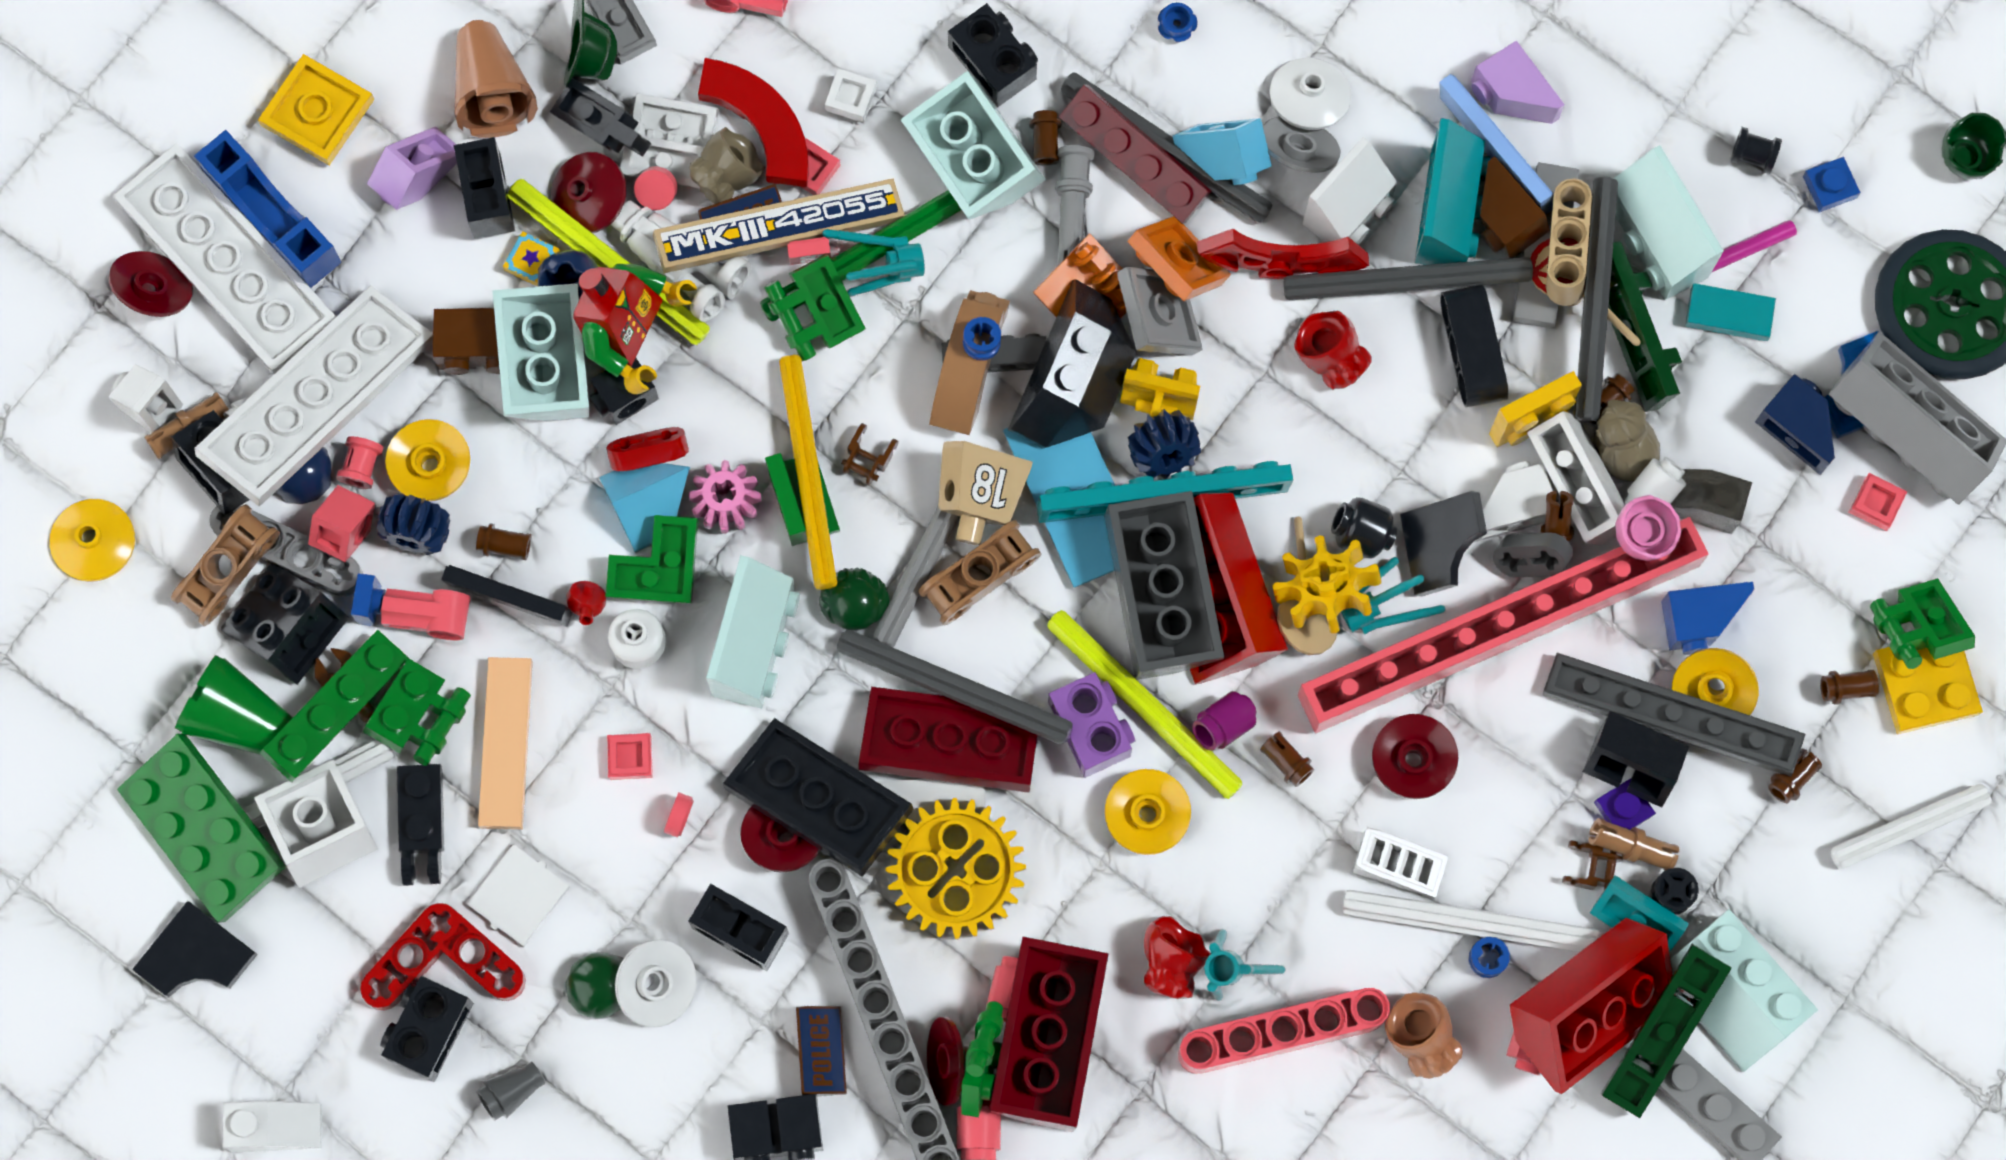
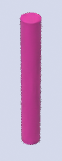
M1788 220L1723 249L1724 251L1712 272L1797 235L1794 223Z

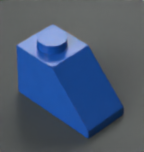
M1753 581L1668 591L1661 604L1669 651L1682 649L1684 655H1691L1696 651L1707 649L1708 646H1711L1754 591Z

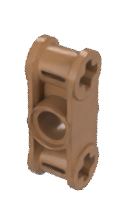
M247 504L241 506L228 519L222 532L171 595L173 602L176 604L181 602L199 617L198 622L204 627L209 625L223 611L231 595L247 577L258 560L273 546L280 535V531L275 527L269 529L251 514L252 508ZM223 554L230 559L232 564V570L228 576H225L219 568V560Z
M1012 520L1002 526L984 543L949 568L931 577L919 588L918 593L921 597H928L941 614L940 621L944 626L961 617L972 605L1011 577L1026 570L1041 556L1042 553L1039 549H1033L1019 532L1020 525L1016 520ZM975 565H984L991 571L992 575L984 581H978L970 576L968 570Z

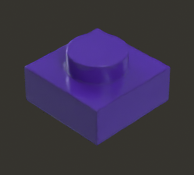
M1631 778L1620 784L1618 788L1612 789L1594 801L1605 821L1629 830L1639 826L1656 814L1648 801L1626 792Z

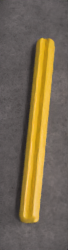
M794 354L781 357L779 365L814 586L818 590L834 588L837 585V578L802 360L799 355Z

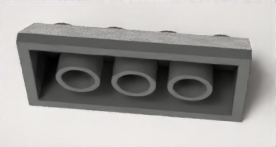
M1192 491L1108 505L1104 518L1135 679L1140 680L1175 674L1224 659Z

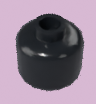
M1360 497L1353 498L1349 503L1343 502L1337 509L1331 525V532L1336 535L1338 547L1347 550L1351 541L1358 540L1361 544L1363 557L1370 559L1378 556L1383 549L1390 550L1398 532L1397 527L1393 526V515L1389 508Z

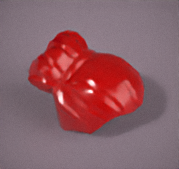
M1342 312L1314 313L1309 315L1300 325L1294 343L1295 351L1308 368L1322 375L1323 382L1330 389H1343L1354 384L1372 363V356L1369 351L1359 345L1358 335L1353 323Z
M1162 916L1152 921L1146 930L1144 938V953L1150 967L1144 976V984L1151 992L1174 999L1192 998L1195 989L1193 977L1205 966L1207 958L1211 955L1205 948L1202 935L1186 930L1171 916Z

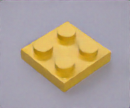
M303 54L259 117L258 122L263 128L330 166L375 99L371 92Z
M1572 371L1500 408L1489 432L1496 447L1498 448L1507 442L1511 446L1518 445L1529 438L1528 431L1562 411L1568 412L1576 403V396L1582 386L1575 372Z
M1890 647L1878 649L1873 653L1897 735L1979 716L1983 713L1965 651L1934 660L1927 648L1918 650L1922 663L1914 669H1908L1903 660H1898Z

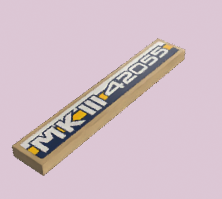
M894 178L655 229L653 231V239L663 273L732 259L737 256L741 257L787 247V244L792 241L824 237L822 232L825 229L856 232L888 225L905 216Z

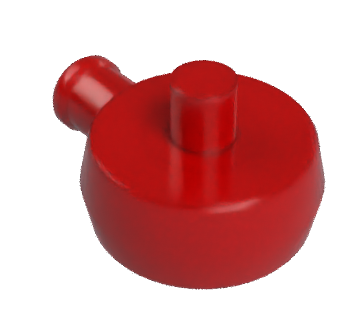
M578 581L569 588L566 595V603L574 614L580 616L579 622L582 625H590L593 623V617L601 614L606 606V593L601 586L594 582Z

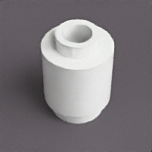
M1664 457L1662 461L1653 458L1627 489L1629 495L1624 500L1625 504L1635 498L1652 495L1671 504L1686 486L1685 481L1681 478L1685 472L1667 457Z

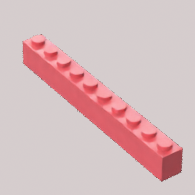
M1687 517L1680 520L1681 535L1675 549L1660 559L1653 561L1635 559L1625 553L1620 546L1301 684L1297 696L1315 734L1700 567L1709 553L1691 518Z

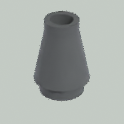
M531 1061L523 1067L483 1081L484 1086L476 1092L488 1114L496 1121L502 1116L507 1119L539 1087L543 1086L545 1081L538 1068Z

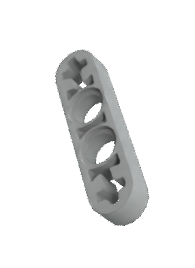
M240 505L227 515H224L217 506L212 510L209 518L210 527L217 537L224 527L221 522L222 518H230L243 505ZM252 510L251 514L269 529L275 527L280 531L278 544L275 548L268 550L260 559L270 564H276L289 573L336 595L348 596L355 593L358 573L363 574L355 559L350 556L346 562H343L308 545L309 536ZM303 547L313 548L317 554L316 561L308 568H300L294 564L295 553ZM331 556L327 560L328 564L339 571H343L346 566H349L348 571L353 576L350 581L342 580L337 585L335 576L331 572L324 570L326 557Z

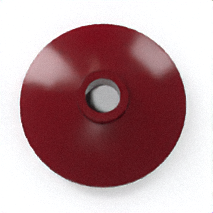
M585 152L570 158L559 169L552 183L550 199L591 233H597L612 224L620 214L626 198V181L621 168L614 160L601 153ZM584 184L585 190L582 195L578 196L579 189Z
M148 251L130 252L117 258L109 271V285L114 295L125 306L138 313L155 317L171 316L184 310L190 303L193 285L168 257Z
M1422 714L1402 715L1388 722L1378 733L1372 749V763L1378 779L1392 793L1407 799H1425L1438 794L1451 782L1458 766V748L1451 732L1438 720ZM1409 753L1418 754L1421 758V764L1416 767L1410 766L1406 762V755Z
M752 806L743 818L740 831L743 848L747 856L756 865L772 872L797 870L810 863L821 851ZM782 834H793L791 840L787 842L779 841Z
M946 1016L938 1017L934 1020L927 1041V1069L931 1088L938 1102L944 1106L955 1104L960 1097L962 1081L966 1072V1053L968 1050V1046L963 1045L955 1023Z

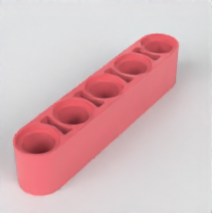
M1363 988L1197 1029L1188 1033L1183 1038L1178 1050V1059L1182 1067L1188 1072L1203 1074L1369 1033L1378 1029L1388 1018L1390 1002L1382 991L1375 988ZM1368 999L1375 1002L1379 1008L1378 1019L1367 1021L1359 1016L1357 1011L1359 1001ZM1320 1010L1331 1011L1337 1018L1336 1029L1323 1031L1317 1027L1314 1018L1315 1013ZM1285 1020L1291 1023L1295 1029L1294 1039L1289 1042H1282L1275 1038L1272 1033L1274 1022ZM1235 1031L1247 1032L1253 1040L1252 1049L1247 1052L1234 1050L1229 1042L1230 1035ZM1194 1041L1204 1042L1211 1051V1057L1203 1063L1194 1062L1187 1054V1046Z

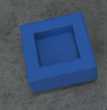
M1844 157L1806 170L1803 175L1819 213L1857 199L1861 193Z
M360 573L357 575L351 616L358 625L375 626L377 614L381 615L382 600L386 590L381 589L382 585L375 575Z

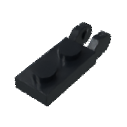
M441 764L397 766L399 852L401 853L403 886L414 885V880L416 879L414 853H428L427 876L430 884H441V852H445Z

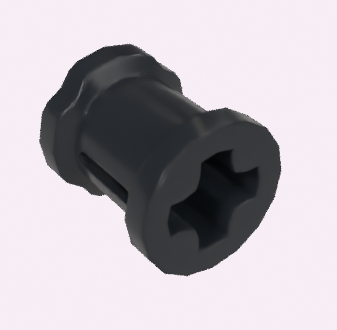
M1741 127L1733 147L1730 162L1737 163L1741 160L1763 167V172L1770 174L1775 165L1782 139L1775 137L1773 140L1751 134L1748 128Z

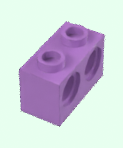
M1096 672L1048 693V704L1053 714L1067 719L1073 724L1067 743L1084 778L1131 757L1132 747L1130 744L1136 742L1127 720L1124 718L1119 721L1112 708L1113 705L1117 704V700L1107 680L1100 683ZM1079 696H1089L1096 702L1097 706L1090 713H1080L1073 707V701ZM1104 733L1113 738L1115 746L1109 751L1101 752L1092 746L1091 739L1097 734Z

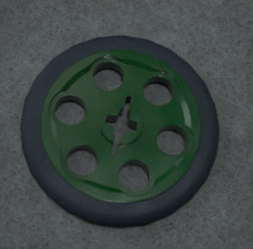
M1941 229L1922 233L1904 242L1889 256L1877 280L1875 312L1880 330L1899 349L1925 371L1934 376L1946 379H1969L1986 375L2002 367L2006 363V251L1989 239L1964 230ZM1956 255L1963 257L1969 265L1968 273L1963 275L1953 273L1948 267V258ZM1913 269L1926 271L1931 279L1930 286L1926 288L1914 286L1909 279V272ZM1985 281L1997 283L2002 289V298L1999 300L1987 299L1981 292V284ZM1950 296H1955L1956 303L1963 305L1956 312L1950 311V304L1944 303ZM1913 307L1920 309L1926 318L1925 325L1922 327L1909 325L1904 317L1906 309ZM1980 320L1993 322L1998 330L1997 337L1991 340L1982 338L1976 330L1977 322ZM1943 333L1954 335L1959 342L1958 351L1954 353L1943 351L1938 345V336Z

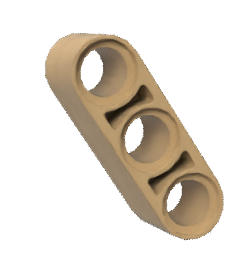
M1575 178L1560 182L1555 189L1553 198L1546 291L1551 301L1562 306L1572 305L1582 297L1587 268L1592 194L1591 189L1585 182ZM1567 201H1574L1579 203L1581 206L1577 208H1569L1563 205V203ZM1570 238L1577 241L1578 244L1567 246L1560 241ZM1561 276H1569L1572 277L1575 280V282L1571 284H1564L1559 282L1557 278Z

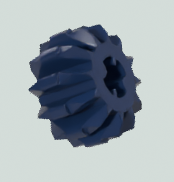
M1163 409L1159 415L1154 417L1147 414V421L1134 424L1135 432L1127 437L1128 447L1131 452L1130 457L1134 466L1138 468L1139 472L1146 473L1147 476L1153 478L1160 475L1165 480L1172 473L1182 472V468L1185 466L1195 465L1194 457L1201 453L1199 432L1194 422H1191L1189 417L1183 416L1180 410L1169 414Z
M395 494L386 497L384 505L380 507L377 517V535L381 539L386 540L389 545L397 546L401 550H408L414 554L423 553L430 555L440 552L443 544L447 541L450 531L448 529L451 521L449 519L450 514L445 509H442L439 504L431 503L426 498H417L412 494L409 496Z

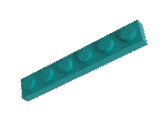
M1265 461L1255 464L1253 469L1237 471L1235 466H1224L1214 469L1212 474L1198 476L1193 471H1183L1171 475L1170 479L1154 481V478L1151 476H1142L1131 479L1129 484L1112 486V482L1101 481L1088 485L1087 489L1071 491L1070 487L1066 486L1054 487L1046 490L1045 494L1039 496L1036 509L1039 523L1101 516L1105 514L1110 504L1192 491L1193 498L1200 494L1233 493L1235 499L1287 493L1294 479L1291 464L1278 465L1277 461Z

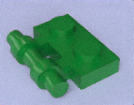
M827 254L789 273L796 289L789 293L784 292L779 280L764 286L770 299L768 306L772 314L779 316L788 334L785 336V339L790 349L795 348L802 361H806L816 355L810 340L819 335L826 347L830 349L866 329ZM804 302L813 320L812 323L803 327L793 309L794 306Z
M1938 578L1898 590L1899 604L1889 606L1886 600L1880 598L1873 601L1870 605V609L1874 614V624L1879 632L1888 636L1891 641L1890 649L1898 660H1903L1908 669L1917 668L1922 663L1918 650L1927 648L1935 660L1975 648V634ZM1911 622L1915 630L1905 632L1901 625Z
M408 658L368 720L363 732L399 754L408 740L419 746L413 755L414 760L421 765L427 766L435 754L439 755L447 744L445 737L453 724H458L466 713L464 707L471 695L465 689L457 687L450 698L440 696L438 693L445 679ZM427 710L438 715L430 729H425L418 725Z
M995 1001L987 1003L985 1011L979 1014L975 1026V1040L970 1042L966 1053V1072L962 1081L961 1115L979 1118L984 1100L991 1101L995 1082L993 1070L994 1068L997 1069L1002 1045L999 1042V1035L1004 1024V1020L1001 1017L1003 1006Z

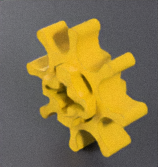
M1319 535L1314 539L1317 553L1312 558L1299 560L1289 552L1282 556L1286 573L1295 575V578L1288 582H1276L1272 585L1278 604L1289 600L1300 601L1299 604L1290 610L1295 628H1302L1306 619L1310 616L1322 614L1327 618L1330 632L1338 633L1340 628L1337 616L1341 611L1354 608L1359 610L1364 616H1369L1372 613L1369 596L1359 593V590L1366 586H1379L1382 580L1379 567L1376 564L1365 568L1354 567L1363 559L1361 544L1358 540L1351 541L1348 549L1344 552L1331 554L1327 551L1324 536Z

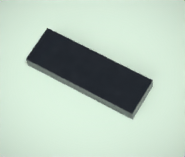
M452 565L446 566L441 578L449 586L568 627L572 616L571 610L564 604Z

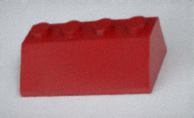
M1233 493L1200 494L1194 497L1224 653V659L1190 669L1195 684H1202L1258 666L1288 650L1284 637L1280 633L1273 605Z
M1625 918L1509 1005L1515 1041L1555 1092L1559 1094L1566 1092L1635 1038L1673 975L1667 934Z

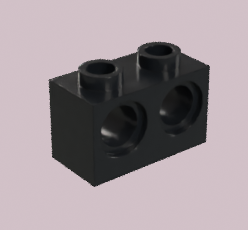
M986 3L948 30V47L968 72L980 83L994 104L999 107L1037 80L1038 58L1026 42L1020 44L1012 34L1013 27L1006 16L1000 11L995 13ZM979 33H988L993 39L987 43H979L973 37ZM1005 63H1011L1016 65L1018 70L1014 73L1006 74L1001 72L998 67Z
M495 137L454 145L467 221L474 239L514 232L515 225L510 199L507 196L508 188L502 156Z
M212 410L171 436L176 460L221 512L227 515L250 499L195 455V447L223 422L220 416Z
M711 883L688 920L693 930L765 971L769 970L789 935L787 926Z
M420 976L417 984L410 983L402 997L400 1006L404 1010L397 1024L391 1022L384 1032L380 1046L384 1048L381 1056L394 1064L435 1082L474 1003L468 997L424 976ZM432 997H442L444 1000L443 1012L435 1018L425 1017L423 1008L426 1001ZM414 1036L422 1037L424 1039L423 1052L415 1058H406L404 1055L406 1041Z

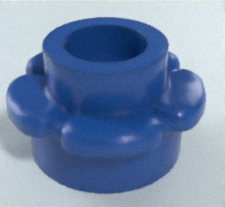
M1171 3L1163 8L1158 15V22H1160L1158 31L1165 39L1172 38L1175 42L1186 41L1191 37V32L1197 28L1198 21L1196 15L1184 3ZM1178 20L1181 22V25L1175 26L1173 22Z

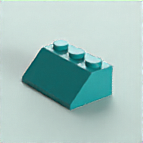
M1440 119L1431 147L1414 261L1416 264L1431 265L1467 262L1468 258H1475L1477 254L1479 234L1472 233L1474 219L1481 220L1480 212L1483 195L1478 194L1479 181H1485L1490 156L1483 155L1485 140L1449 119Z

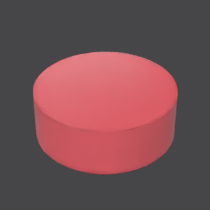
M659 166L649 167L642 171L634 184L636 199L642 206H647L651 210H661L669 206L675 198L678 189L674 175L669 170Z
M678 792L664 833L677 838L682 835L694 802L693 797Z

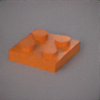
M1174 216L1136 230L1127 241L1136 251L1138 259L1144 265L1151 267L1164 280L1167 290L1174 296L1180 297L1183 302L1222 286L1231 275L1227 269L1209 262L1198 254L1197 241L1199 240Z

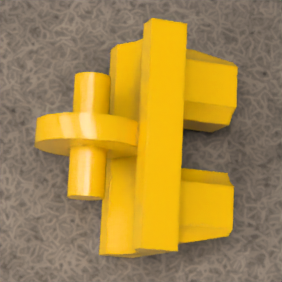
M1143 358L1137 359L1133 369L1126 370L1120 403L1134 406L1135 411L1150 414L1152 417L1159 415L1163 409L1169 414L1180 410L1183 416L1193 420L1201 387L1197 385L1196 371L1180 367L1175 369L1173 379L1157 376L1159 365L1152 360Z

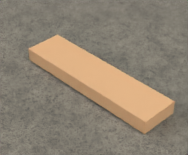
M488 657L478 818L480 829L523 830L533 668L531 658Z

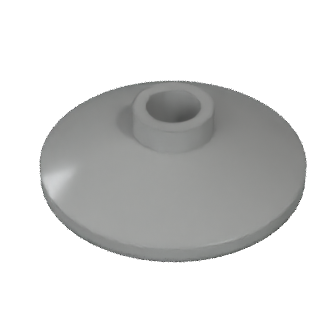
M1280 116L1272 118L1264 124L1263 130L1268 153L1280 163L1299 171L1311 173L1328 171L1338 163L1341 154L1340 146L1326 129H1300L1285 122Z

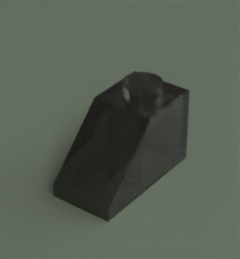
M1683 469L1685 474L1681 478L1685 481L1686 486L1671 503L1680 519L1690 517L1693 523L1732 534L1742 521L1752 482L1709 469Z

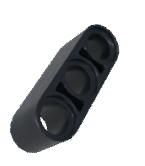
M1478 285L1441 292V311L1463 405L1466 408L1508 400L1506 373L1485 287Z

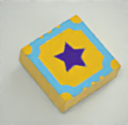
M522 231L503 265L504 271L538 287V268L547 257L560 252V250Z

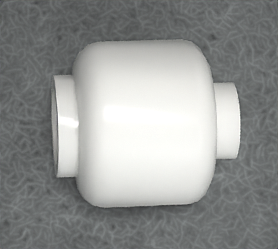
M642 609L626 610L617 615L610 624L608 631L609 646L616 659L626 667L634 669L649 667L657 662L663 654L666 644L665 633L657 617L649 611Z

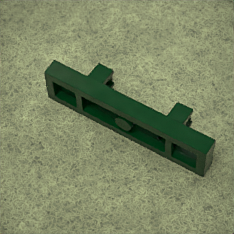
M1620 241L1613 243L1608 308L1641 341L1639 346H1634L1612 324L1644 410L1649 412L1660 409L1668 401L1680 394L1671 370L1677 364L1682 363L1676 347L1662 348L1642 297L1643 292L1652 287L1647 272L1633 273Z
M1692 943L1603 1088L1601 1095L1636 1117L1641 1118L1732 967ZM1674 994L1684 997L1693 1006L1676 997Z

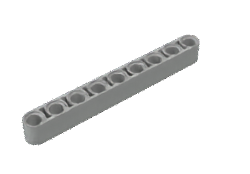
M821 860L814 864L810 870L808 877L810 889L916 1160H931L938 1155L947 1156L951 1160H960L848 874L843 865L836 860ZM827 872L836 873L841 878L838 888L831 892L822 891L817 886L819 877ZM841 912L852 913L857 918L856 925L848 932H840L832 925L833 919ZM857 952L869 954L873 959L871 967L861 973L851 970L848 962L853 954ZM880 992L889 999L888 1006L881 1013H871L864 1007V1001L871 993ZM888 1033H898L905 1040L904 1047L897 1054H887L880 1048L881 1039ZM911 1073L920 1079L921 1086L915 1094L907 1096L898 1092L896 1082L901 1075ZM928 1114L934 1117L937 1121L935 1132L926 1137L915 1134L912 1130V1123L917 1116Z

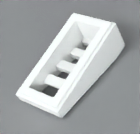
M1367 827L1352 873L1435 899L1448 857ZM1375 845L1383 847L1378 866L1370 863ZM1392 850L1400 852L1394 872L1386 869ZM1408 855L1416 858L1410 878L1402 875ZM1424 861L1433 863L1427 884L1418 882Z

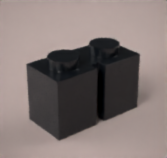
M1609 711L1595 737L1582 772L1618 788L1626 768L1629 766L1634 769L1626 792L1662 808L1678 780L1690 746Z
M816 1094L776 1099V1103L768 1104V1101L764 1100L727 1105L734 1160H771L770 1158L788 1156V1160H814V1152L824 1151Z

